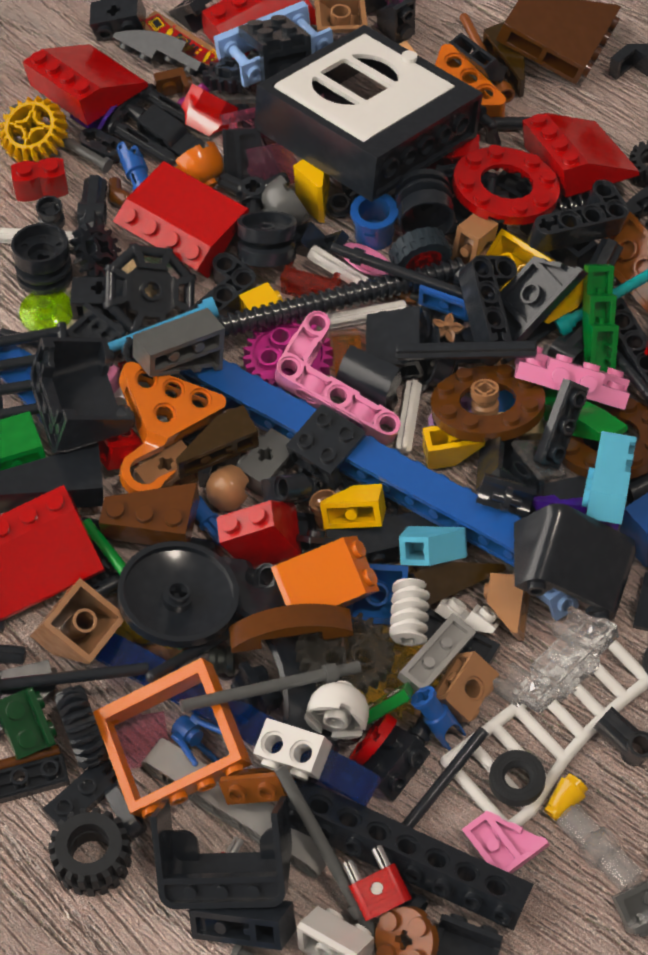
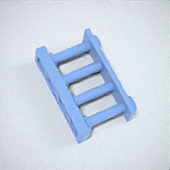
M304 1L256 19L264 21L271 19L274 15L286 16L311 35L312 54L334 42L333 32L330 27L316 32L310 26L309 9ZM239 27L213 36L217 58L219 60L224 57L234 58L239 63L241 82L244 88L261 81L260 56L250 60L245 56L244 53L255 48L239 36Z

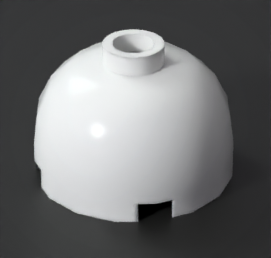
M337 681L320 686L311 695L304 719L308 726L320 734L322 729L332 732V738L349 740L362 736L363 730H366L369 706L365 696L351 683Z

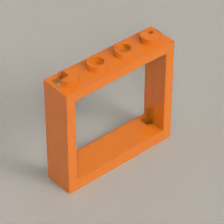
M200 658L93 711L128 810L132 815L145 819L152 815L163 800H169L171 806L182 804L188 800V795L197 791L205 792L214 788L216 782L222 776L238 775L244 768L252 765L229 704L214 705L211 707L230 755L142 798L140 797L114 726L200 683L203 684L206 694L223 691L213 664L204 658Z

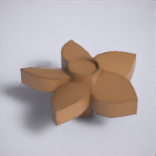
M452 312L446 315L444 321L432 319L433 325L439 328L440 339L445 336L449 343L455 341V334L465 329L462 324L454 322Z

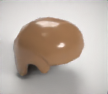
M232 464L215 470L206 482V493L213 507L224 512L237 510L248 497L245 493V487L249 482L248 477L241 468Z

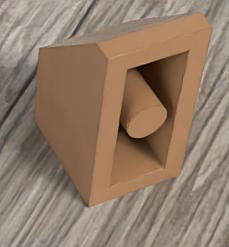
M490 573V580L484 586V599L487 600L486 602L518 641H524L530 595L526 591L515 587L514 574Z

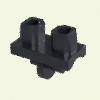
M485 473L476 503L499 509L502 512H510L526 517L529 515L537 488Z
M248 661L242 662L238 666L240 670L233 678V683L230 687L232 689L268 681V672L263 665L251 667ZM280 691L230 703L233 707L242 705L246 711L251 710L257 721L262 723L269 717L271 711L281 706L283 695Z

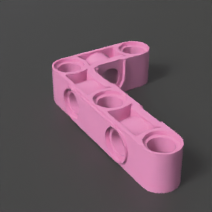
M321 311L309 313L298 331L290 339L285 351L278 360L275 371L276 383L281 388L305 400L316 409L320 405H325L365 430L366 436L374 437L381 444L388 445L396 439L401 426L400 419L394 412L381 406V404L377 405L361 396L359 391L332 376L328 377L311 367L328 335L330 319L327 314ZM319 325L323 330L315 331L310 326ZM285 368L292 369L295 374L286 375L282 372V370ZM338 396L344 402L341 404L334 403L331 397ZM387 424L393 431L385 432L380 428V425Z

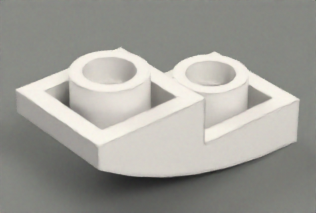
M455 597L443 599L434 610L445 619H448L453 613L475 631L493 633L501 623L497 619V614L489 607H481L477 604L469 612L466 610V605Z

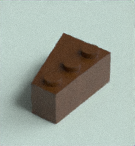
M197 482L104 497L98 522L101 533L108 540L146 545L168 541L191 542L200 500Z

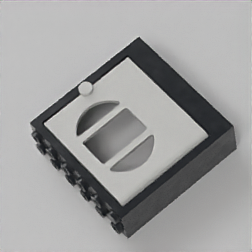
M363 25L257 84L254 129L373 202L394 189L399 179L408 172L429 167L477 136L483 93L418 56L416 52L404 48L370 27ZM361 72L387 87V89L365 100L340 84ZM328 90H332L355 105L334 103L320 95Z

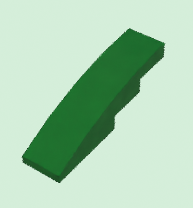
M584 264V270L588 273L583 280L585 362L601 366V371L607 372L608 367L616 369L619 326L615 324L617 296L612 294L615 266L611 264Z
M542 386L545 392L544 419L548 421L559 390ZM586 401L572 436L600 442L602 431L623 434L628 431L627 424L604 409Z

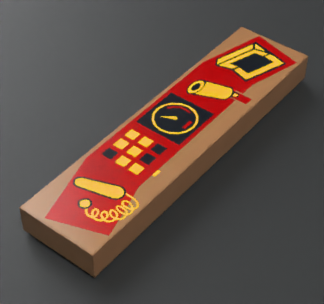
M154 11L146 18L145 30L164 33L187 42L196 48L192 57L205 65L210 66L211 61L218 62L215 48L157 11Z

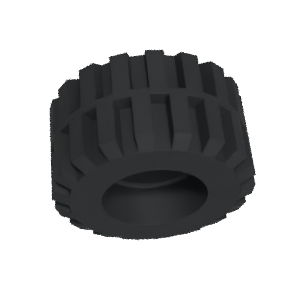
M93 807L92 812H87L86 808L79 809L80 814L74 815L72 811L67 814L68 820L66 822L61 819L56 824L58 831L53 830L50 835L52 840L48 847L50 859L58 880L63 882L66 889L70 890L73 887L75 894L81 896L83 891H87L88 897L95 896V891L101 890L103 895L109 893V886L112 885L114 888H117L120 885V877L125 879L128 875L127 867H131L132 864L131 845L126 828H123L122 822L118 817L114 819L113 814L107 810L104 814H101L100 808ZM100 841L109 846L105 855L95 862L81 863L73 858L75 851L86 842Z

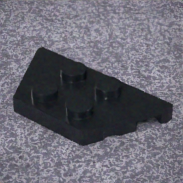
M533 256L500 292L512 341H525L588 273L581 267L576 266L574 268L566 266L561 262H550L544 258Z

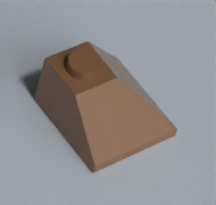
M314 0L317 32L330 27L333 33H350L363 25L368 26L365 0Z

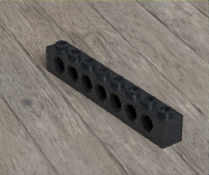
M298 779L296 784L331 847L380 869L371 850L374 847L377 849V845H382L390 864L395 863L403 880L514 931L534 884L315 783ZM288 797L291 828L310 836Z

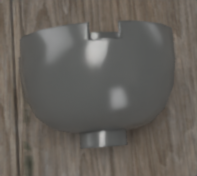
M279 175L262 192L261 201L265 208L262 211H279L291 214L296 218L298 227L311 219L295 192L288 188L286 185L287 181L282 175Z

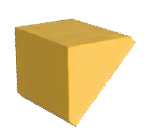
M302 159L293 165L295 193L307 212L319 223H325L330 176Z

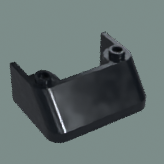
M281 796L272 810V828L267 829L261 836L260 852L200 854L198 839L192 832L173 830L170 801L163 800L150 816L158 894L161 902L170 909L269 908L281 904L288 891L292 852L288 796Z

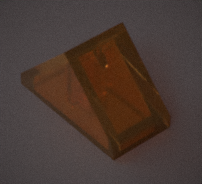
M357 329L330 331L336 377L341 361L350 345L361 349V339Z

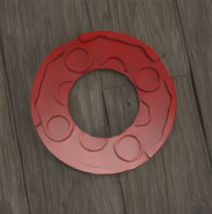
M491 145L468 152L458 161L454 169L452 187L455 196L470 212L486 220L490 216L497 220H505L504 224L506 225L534 223L537 217L552 213L559 199L560 183L556 173L536 154H529L518 149L501 147L499 145ZM499 168L512 174L521 173L522 178L526 177L532 184V191L522 198H502L488 191L482 184L481 177L485 172L491 169L499 171Z

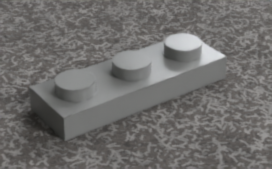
M452 613L399 672L397 678L404 684L409 682L414 692L420 688L431 686L470 642L476 631Z

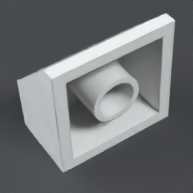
M319 906L303 918L297 926L298 948L308 955H370L374 949V937L371 936L372 933L360 924L353 926L344 921L343 916L331 908L324 910Z

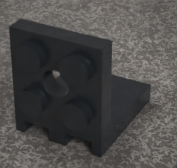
M274 15L271 19L264 21L251 20L245 25L238 26L239 36L259 52L261 82L312 54L311 35L284 15Z

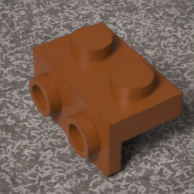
M265 767L243 769L238 775L222 776L219 780V785L227 805L279 801L281 796H288L275 771Z

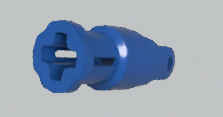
M122 141L117 145V153L127 179L132 182V189L134 191L148 177L149 169L138 146L134 145L128 150L126 143Z
M432 686L420 688L413 694L411 704L415 709L421 711L426 725L441 745L450 751L451 747L445 740V734L448 729L454 725L463 736H466V733L447 705L442 704L436 697L437 692Z

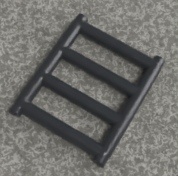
M58 322L56 324L57 327L0 336V348L40 341L41 337H68L67 325L65 322ZM36 354L0 360V372L30 367ZM0 380V420L30 411L31 415L40 414L36 403L3 409L2 396L32 391L30 380L1 384Z

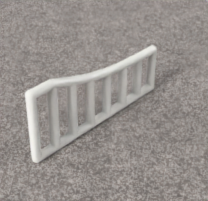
M604 633L481 726L489 733L487 738L493 734L508 751H525L503 727V725L516 716L557 759L546 774L545 787L540 797L532 804L520 807L522 810L508 820L462 769L454 779L484 812L489 811L507 822H512L519 826L524 825L536 815L567 765L587 741L597 733L593 727L611 707L620 712L631 701L648 689V675L643 666L610 633ZM605 647L638 679L627 690L594 657ZM583 664L617 697L605 708L571 674ZM562 681L595 716L584 728L549 692L559 682ZM538 698L575 736L565 750L525 709ZM474 733L441 757L440 763L444 768L449 765ZM479 746L473 756L489 773L494 760ZM506 774L505 780L507 784L512 788L520 789Z

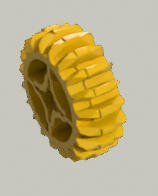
M27 96L25 103L18 100L17 107L9 106L10 114H3L5 122L0 123V129L2 130L0 131L1 146L6 150V153L17 162L33 160L34 162H39L43 158H50L49 155L52 153L58 155L57 148L64 147L62 140L68 138L66 130L69 129L66 116L63 111H60V107L52 103L48 98L43 100L39 96L34 101ZM43 117L50 119V125H46L43 122ZM17 136L23 138V145L17 143Z

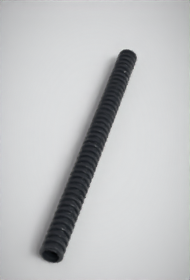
M454 257L453 260L450 258L446 259L445 262L443 260L438 261V264L434 262L430 263V266L425 264L422 265V268L419 266L414 267L413 271L447 283L449 281L453 283L456 272L464 263L460 257ZM384 274L382 278L376 276L374 280L368 278L365 282L363 280L358 281L357 284L351 282L349 286L343 284L341 288L335 286L333 290L327 288L325 292L322 290L317 291V294L310 292L309 296L302 294L301 298L294 296L292 300L286 298L284 302L278 300L276 304L273 302L268 303V306L261 304L260 308L253 306L251 310L245 308L243 312L237 310L235 314H232V312L227 313V316L220 314L217 319L225 327L224 339H227L229 335L235 337L237 333L243 335L246 331L251 333L254 332V329L259 331L262 330V327L266 329L270 328L271 325L275 327L280 322L283 325L288 320L290 322H295L296 318L303 320L304 316L306 317L313 311H321L327 314L329 310L330 312H335L337 308L344 310L345 306L352 308L353 304L360 306L361 302L368 304L369 300L376 302L377 298L384 300L385 297L392 298L393 295L400 296L401 293L408 294L409 291L413 293L419 289L420 284L392 274L390 276ZM126 337V341L132 339L131 337ZM130 345L128 347V349L130 350V354L128 356L132 359L133 346Z

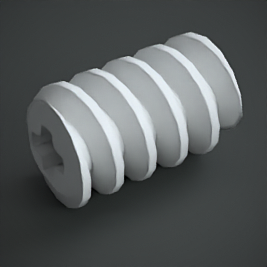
M403 578L393 583L391 598L393 605L390 611L392 616L390 618L391 627L389 635L397 644L419 646L427 642V636L424 633L428 631V626L425 622L429 619V615L426 613L429 609V604L426 601L429 600L430 593L424 590L427 584L423 580Z

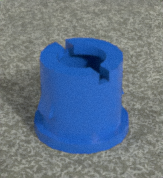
M384 194L373 202L361 195L355 198L351 204L350 217L355 226L356 242L376 251L385 249L393 241L394 224L398 219V208L395 199L389 194Z

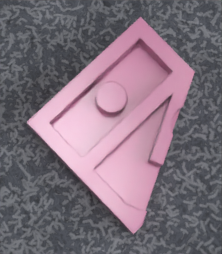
M485 811L462 829L485 862L511 874L550 846L546 838L538 837L524 830L523 827L507 822L489 811Z

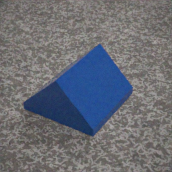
M648 493L625 507L622 525H620L619 532L635 540V557L644 567H648Z
M368 563L377 576L379 592L347 606L350 609L352 623L390 625V618L392 616L390 611L393 605L391 602L392 586L397 580L408 578V565Z

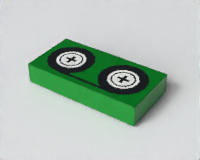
M409 682L368 705L369 718L367 725L411 699L414 690Z

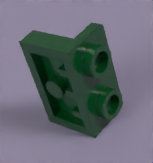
M33 687L0 699V722L16 760L56 745L54 740L57 737L55 727L50 719L46 721L42 711L45 708L44 700L39 691L34 692Z

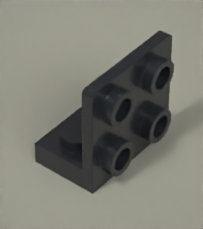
M320 405L286 444L292 463L329 487L337 490L343 483L339 472L340 466L366 437V432L325 405Z

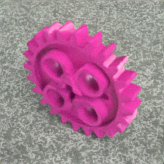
M295 319V322L279 324L275 327L271 325L267 329L262 327L261 332L254 330L253 339L247 338V347L243 348V363L247 372L260 376L265 382L275 387H280L275 381L276 366L290 339L301 326V324H297V319ZM317 325L310 326L313 330L317 331ZM326 338L311 367L325 375H329L330 367L333 366V348L330 347V338ZM285 368L282 370V372L286 375L295 374L293 370L289 368Z

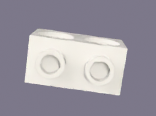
M266 718L253 754L262 761L260 765L274 771L286 764L292 777L307 781L308 777L319 780L332 743L323 735ZM283 741L282 749L277 753H272L273 745L276 742ZM312 750L311 758L307 762L300 763L301 755L305 751Z

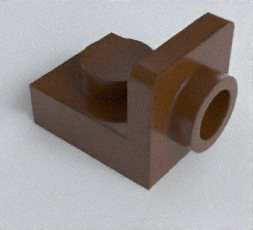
M183 67L153 74L156 91L164 96H171L182 92L183 96L186 97L193 83L191 76L186 77Z

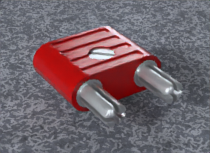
M377 845V849L374 847L371 850L381 870L363 879L352 859L348 860V863L346 861L343 863V867L351 882V885L348 887L365 922L412 899L395 863L390 864L382 845Z

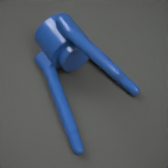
M195 713L191 717L188 715L179 717L171 729V738L178 743L194 767L198 766V761L189 749V745L191 747L196 746L212 762L219 760L201 742L204 736L201 727L222 735L219 726L201 719Z

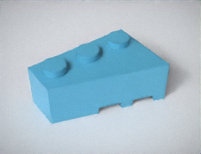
M605 431L601 432L595 468L589 467L583 495L582 507H587L586 515L598 521L622 525L637 437Z

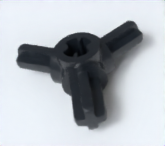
M284 172L278 173L266 180L256 176H250L241 180L228 173H222L217 184L219 187L236 194V199L242 201L241 205L247 207L249 212L261 211L264 208L261 201L262 192L272 180L282 175L287 181V186L290 185V180Z

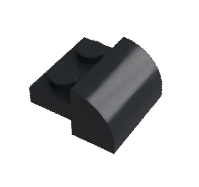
M350 345L341 361L336 379L359 391L361 396L375 404H381V406L393 411L398 403L396 390L402 382L400 368Z

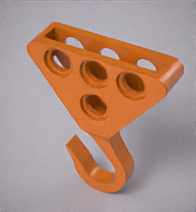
M452 44L442 45L435 66L482 92L481 104L487 108V115L490 117H505L506 97ZM454 59L460 60L462 64L459 65ZM469 74L475 75L477 77V81H475ZM485 90L491 91L493 96L491 97Z
M127 362L123 366L118 382L127 405L135 414V425L143 444L128 454L122 462L119 479L123 488L128 493L162 488L163 485L172 479L176 470L158 477L150 484H141L133 479L130 468L134 464L162 452L168 446L210 424L217 415L222 414L226 406V398L222 394L171 375L152 377L153 379L145 377L142 374L147 373L138 363ZM138 382H146L150 387L144 388ZM168 384H175V385H177L180 389L175 388V387H172V386H170V385H168ZM165 392H173L177 397H169ZM195 394H202V395H204L207 399L202 398V397H200V396H197V395H195ZM193 402H200L204 407H196ZM157 416H164L169 422H162Z

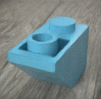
M408 526L399 536L401 565L431 566L466 558V527Z

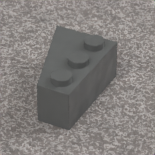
M208 308L134 334L132 356L149 377L179 374L181 370L191 369L194 373L201 372L202 368L213 367L214 370H222L225 327Z

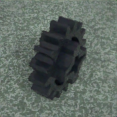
M224 57L220 60L218 59L217 63L211 61L210 66H204V70H202L203 83L206 87H210V91L217 90L220 94L227 91L229 94L242 93V89H251V85L245 88L242 86L239 63L235 59Z
M95 221L77 227V230L72 232L74 238L69 240V243L74 246V249L69 252L76 257L73 263L80 264V273L87 271V276L105 277L103 272L105 265H110L119 257L117 253L122 251L121 248L115 245L118 239H112V230L105 231L103 223L97 225Z

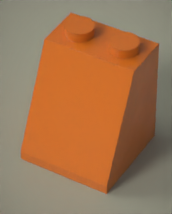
M357 536L342 537L271 567L286 606L295 604H327L345 608L379 592L377 576L374 570L370 568L365 556L366 549Z

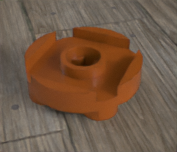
M401 906L387 911L380 916L376 927V955H436L439 946V935L436 926L431 924L430 920L426 917L429 915L424 910L415 906ZM408 931L407 935L409 938H412V944L405 947L401 941V935Z

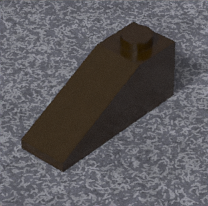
M504 22L484 29L483 43L488 53L508 67L504 77L512 85L520 98L524 96L525 89L524 56L496 41Z
M244 405L227 409L222 414L217 415L176 458L180 479L259 447L258 430Z
M444 562L431 566H413L414 569L408 572V578L425 581L427 585L424 590L430 593V598L426 602L430 606L489 578L490 573H500L506 570L504 564Z

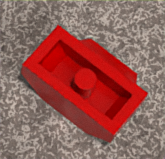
M193 83L181 105L185 114V124L209 137L222 131V129H228L238 110V107Z

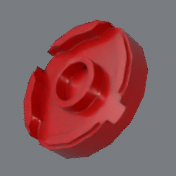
M389 713L380 717L369 728L362 742L357 743L349 756V760L358 768L361 767L382 745L396 725L397 719Z

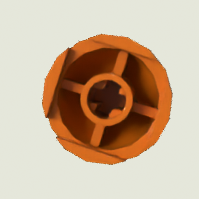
M208 141L207 144L209 146L202 148L200 144L194 146L175 160L177 163L175 168L211 188L217 185L216 180L223 171V158L216 144L212 141Z

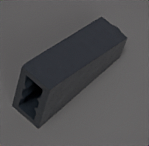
M99 443L1 470L0 513H6L62 485L70 493L77 508L103 506V482Z

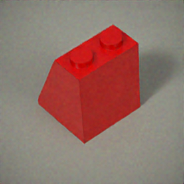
M269 500L217 517L219 543L234 558L251 562L254 569L263 563L275 565L302 554L301 542L297 541L299 527L296 505L294 503Z

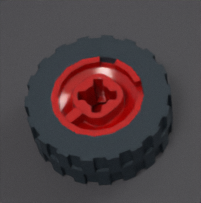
M436 227L417 228L411 232L409 231L405 235L400 236L391 245L392 248L389 249L391 263L408 269L411 268L412 270L417 266L422 268V265L425 264L430 266V263L435 262L438 264V261L442 260L445 262L446 259L452 257L451 248L443 231L438 230Z

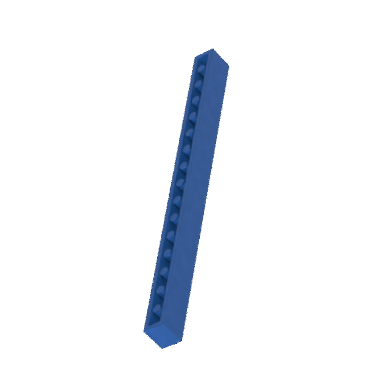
M224 359L222 370H214L213 367L202 368L201 372L195 373L191 369L180 371V374L190 383L222 394L226 398L224 409L227 410L244 405L255 426L266 432L273 428L289 439L293 438L317 410L305 400L293 397L282 388L275 387L265 382L260 376L252 375L241 369L239 365ZM366 436L340 466L339 472L363 485L383 484L385 497L440 527H466L467 542L514 567V522L522 519L520 515L502 512L499 509L476 503L477 494L470 488L454 483L447 476L426 468L419 461L409 459L397 449L381 444L372 436Z

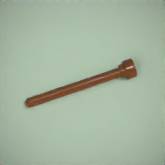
M462 13L459 19L469 39L487 51L469 15ZM491 80L494 86L506 97V103L513 100L515 91L509 82L502 80V82Z

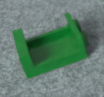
M30 411L0 420V471L46 457Z

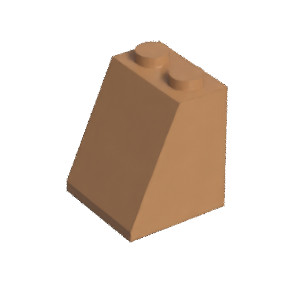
M79 578L59 599L30 637L52 655L90 664L123 623L124 618L118 608Z

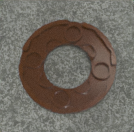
M507 364L460 368L456 373L438 383L434 389L430 402L432 418L441 430L458 439L484 443V438L495 439L501 437V441H505L527 433L541 421L545 413V392L541 385L515 378V369ZM480 379L495 381L499 385L500 392L507 390L516 399L515 404L509 410L491 416L469 413L462 408L460 402L466 393H471V385Z
M632 398L628 399L625 410L596 401L586 400L637 430L639 440L635 445L630 479L648 473V406ZM572 436L562 464L573 473L587 478L589 467L595 468L598 451L591 449L585 444L583 438Z

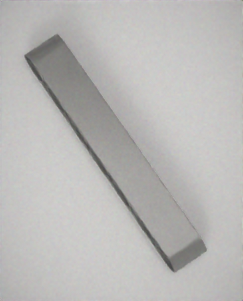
M163 738L158 740L141 762L142 767L149 774L166 785L207 766L196 758L198 766L194 767L181 748ZM219 781L216 782L214 788L208 791H197L188 795L189 800L260 844L263 833L267 829L272 828L271 812L274 809L273 806L267 802L227 805ZM291 828L292 852L290 864L305 874L318 878L327 866L310 836Z

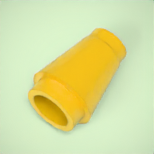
M568 773L565 778L561 777L544 809L545 813L559 822L562 817L586 798L587 786L572 774Z

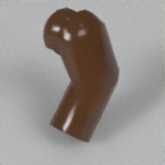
M112 177L108 181L109 200L111 203L121 207L130 193L122 189L120 178Z

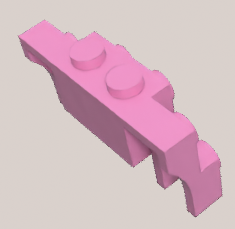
M537 346L536 357L515 359V378L555 390L560 389L563 378L589 388L586 399L623 410L626 408L630 395L627 392L630 380L623 377V371L608 367L607 372L600 370L601 366L585 361L583 366L572 363L573 358L558 353L556 358L543 354L544 348Z

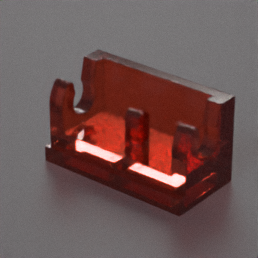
M294 261L286 264L280 276L281 293L298 296L299 298H301L302 294L309 296L310 292L317 294L319 290L325 292L327 288L331 290L335 286L340 288L342 284L340 279L341 273L335 272L332 278L297 270L296 267H293Z

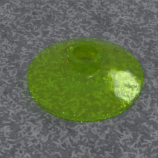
M62 291L50 295L29 294L20 305V320L30 331L57 327L56 324L58 322H65L68 325L73 317L70 298Z

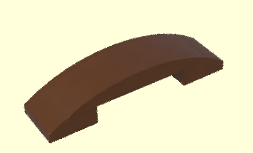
M295 604L252 614L229 626L231 652L237 653L262 649L261 640L322 632L323 640L353 636L350 609L327 604Z

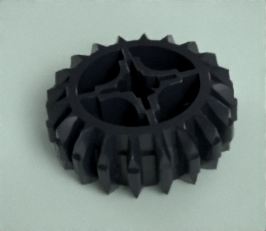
M80 685L70 686L56 693L55 702L78 765L86 769L99 766L100 763L107 761L108 752L84 688Z

